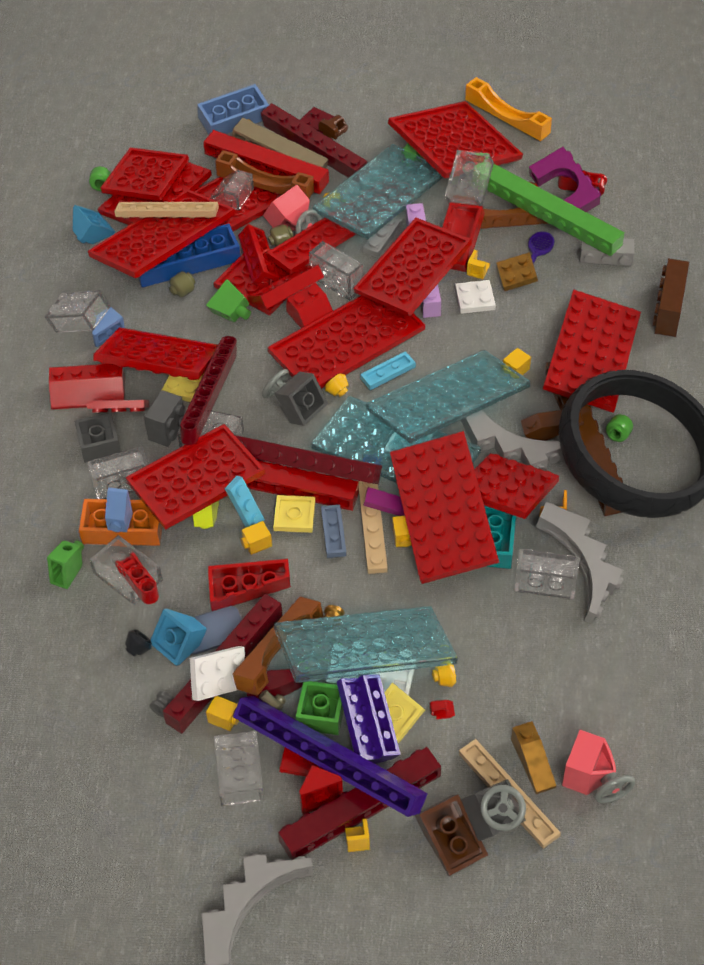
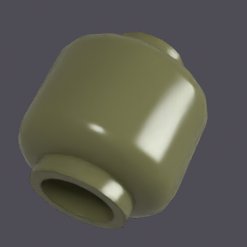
M281 224L270 229L268 240L271 246L275 245L277 247L293 237L294 234L290 226L287 227L285 224Z
M181 271L169 281V290L174 296L185 297L195 288V280L189 272Z

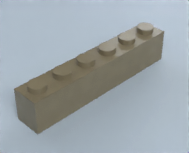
M242 118L233 128V137L327 169L328 158L252 121Z

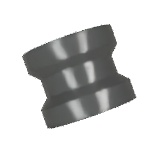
M159 691L156 701H152L150 708L157 715L164 717L163 710L174 698L164 691Z

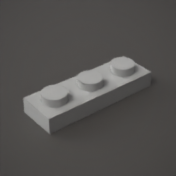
M386 215L364 245L363 252L379 258L401 226V220Z

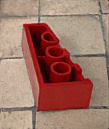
M288 559L208 566L212 611L238 605L262 597L264 594L268 595L291 587Z

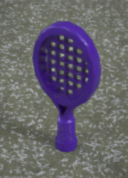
M541 231L529 238L528 249L532 253L533 265L536 257L546 255L553 249L555 241L552 234Z

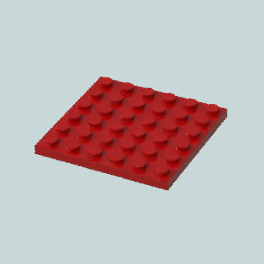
M466 101L395 116L388 120V124L444 179L472 172L484 159L496 165L521 160L523 157V153Z

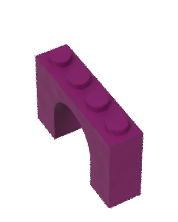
M564 147L559 148L529 166V175L538 186L558 176H566L573 179L577 183L578 188L571 196L564 199V201L588 212L600 204V191L598 188L593 187L589 176L584 175L580 164L575 163L569 150L566 151Z

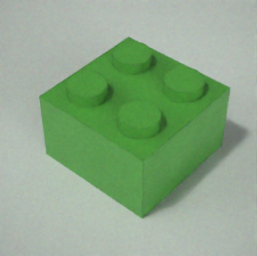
M304 680L296 720L319 733L339 736L344 710L338 686Z

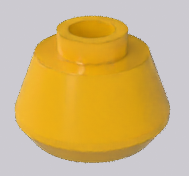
M340 373L333 377L325 385V391L339 397L347 393L349 384L346 375Z
M448 659L436 664L435 669L432 670L433 680L438 682L440 686L453 687L456 683L454 665Z

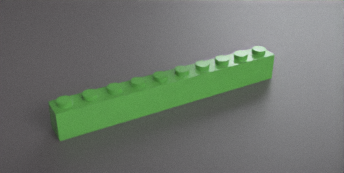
M486 159L479 163L472 171V182L609 256H612L623 245L625 232Z

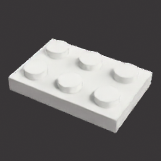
M236 646L190 658L192 700L199 701L237 690L233 673L245 660L244 647Z

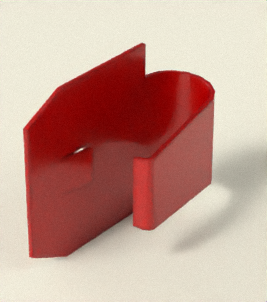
M439 700L429 703L431 715L436 716V719H447L455 716L453 701Z

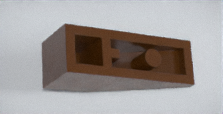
M562 410L541 412L521 420L525 436L529 439L542 441L558 436ZM581 411L579 412V426L585 424Z

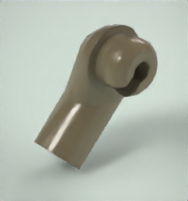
M264 690L259 696L263 702L278 710L282 709L283 704L286 702L282 695L274 697L267 690Z

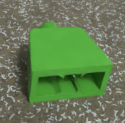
M227 279L206 304L212 313L232 322H236L239 317L247 320L251 315V311L247 309L249 305L248 300Z
M77 540L73 543L62 541L48 555L50 584L65 589L70 587L83 564L81 551L84 549V545L82 542Z

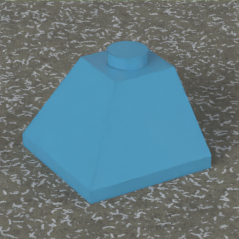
M74 205L72 231L80 242L95 244L114 235L115 230L99 212Z
M163 609L151 637L152 646L178 666L200 646L207 628L194 617Z

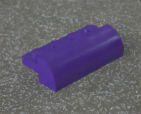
M380 674L362 675L359 678H341L336 681L354 752L374 764L389 761L400 756Z

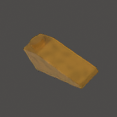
M533 721L512 727L511 741L535 793L539 794L556 788L541 738Z

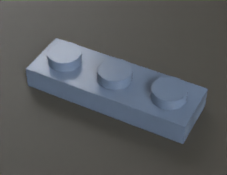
M340 504L321 506L327 558L346 556V545Z

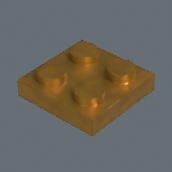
M530 252L496 262L504 291L538 282Z

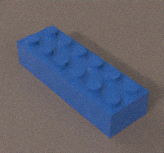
M230 224L218 226L173 254L167 260L162 261L154 268L138 277L139 282L143 288L169 281L181 271L195 274L232 264L240 257V246Z

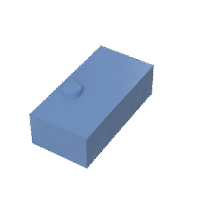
M253 84L197 104L198 118L208 134L213 130L228 134L233 132V128L242 118L250 119L255 124L262 122L261 112L269 104L257 85Z

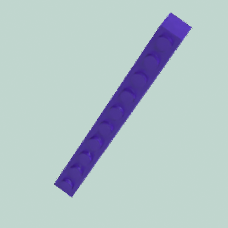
M255 696L240 698L233 715L235 719L326 771L341 776L342 780L403 815L410 817L420 814L428 793Z

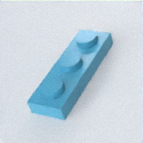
M405 351L360 374V379L369 390H372L415 368L416 362Z
M236 476L226 486L225 490L245 527L264 521L265 519L243 477Z

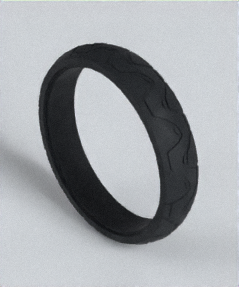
M617 370L600 374L581 384L572 393L562 410L558 431L562 455L570 472L589 494L617 511L647 518L680 514L682 511L685 512L696 506L704 499V407L691 394L661 376L637 370ZM609 395L634 396L650 401L665 409L684 425L695 441L701 462L698 481L686 489L670 493L647 492L618 481L604 471L587 451L579 430L580 409L597 398Z

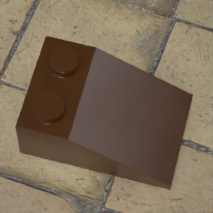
M458 794L451 795L421 811L420 814L415 815L426 839L449 876L488 856L482 841H478Z

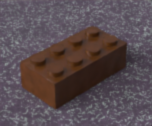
M668 258L667 265H663L662 276H665V278L661 277L659 287L663 290L658 292L657 301H660V303H656L655 314H658V316L654 315L652 325L656 326L655 334L672 337L677 335L689 261Z

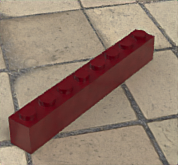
M273 103L261 112L263 124L266 128L328 158V166L357 184L369 174L367 160Z
M235 435L255 459L379 485L382 465Z
M264 594L215 652L242 646L245 649L246 659L283 616L282 604L269 595ZM190 679L163 710L165 723L182 734L213 697L199 701L192 700Z
M428 747L414 751L410 757L398 760L391 768L387 769L388 772L419 789L441 777V765ZM355 787L349 792H342L335 800L323 803L316 811L304 814L295 823L283 826L278 832L279 842L289 858L294 860L296 857H303L343 834L345 828L355 827L362 823L363 819H369L389 806Z

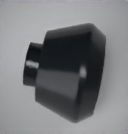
M135 629L128 632L125 641L128 653L133 656L142 655L152 648V642L145 634Z

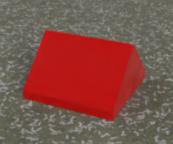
M312 765L299 791L302 815L317 810L325 802L335 800L343 792L341 776Z

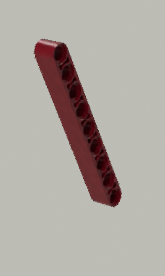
M222 337L180 423V440L183 444H195L201 435L236 359L237 339L235 337Z

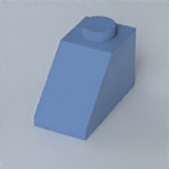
M111 306L96 314L92 332L96 347L105 343L119 327L125 328L123 317Z
M109 487L105 513L107 529L114 532H127L133 515L128 490Z

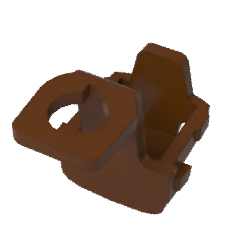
M336 115L330 120L323 119L318 124L319 130L332 140H336L348 130L344 118L340 115Z

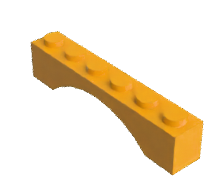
M477 77L466 84V101L539 141H542L551 133V117L540 111L524 112L513 108L505 103L488 83Z

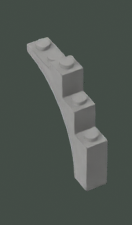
M479 403L461 408L460 420L476 452L495 448L497 454L503 458L516 461L521 459L523 464L532 465L544 471H547L548 464L564 459L559 441L533 440L509 432L491 420Z
M546 502L536 527L560 541L572 553L580 565L588 590V608L584 621L592 624L594 618H599L602 612L601 601L605 602L608 594L612 595L615 588H620L623 581L620 575L623 569L604 562L607 555L604 552L606 544L588 537L591 528H588L589 519Z
M256 853L243 857L245 882L233 881L223 885L225 911L214 909L207 913H202L205 965H231V953L235 937L242 921L252 907L266 894L280 885L295 879L313 876L312 858L296 857L294 860L286 861L276 859L267 863L266 855Z

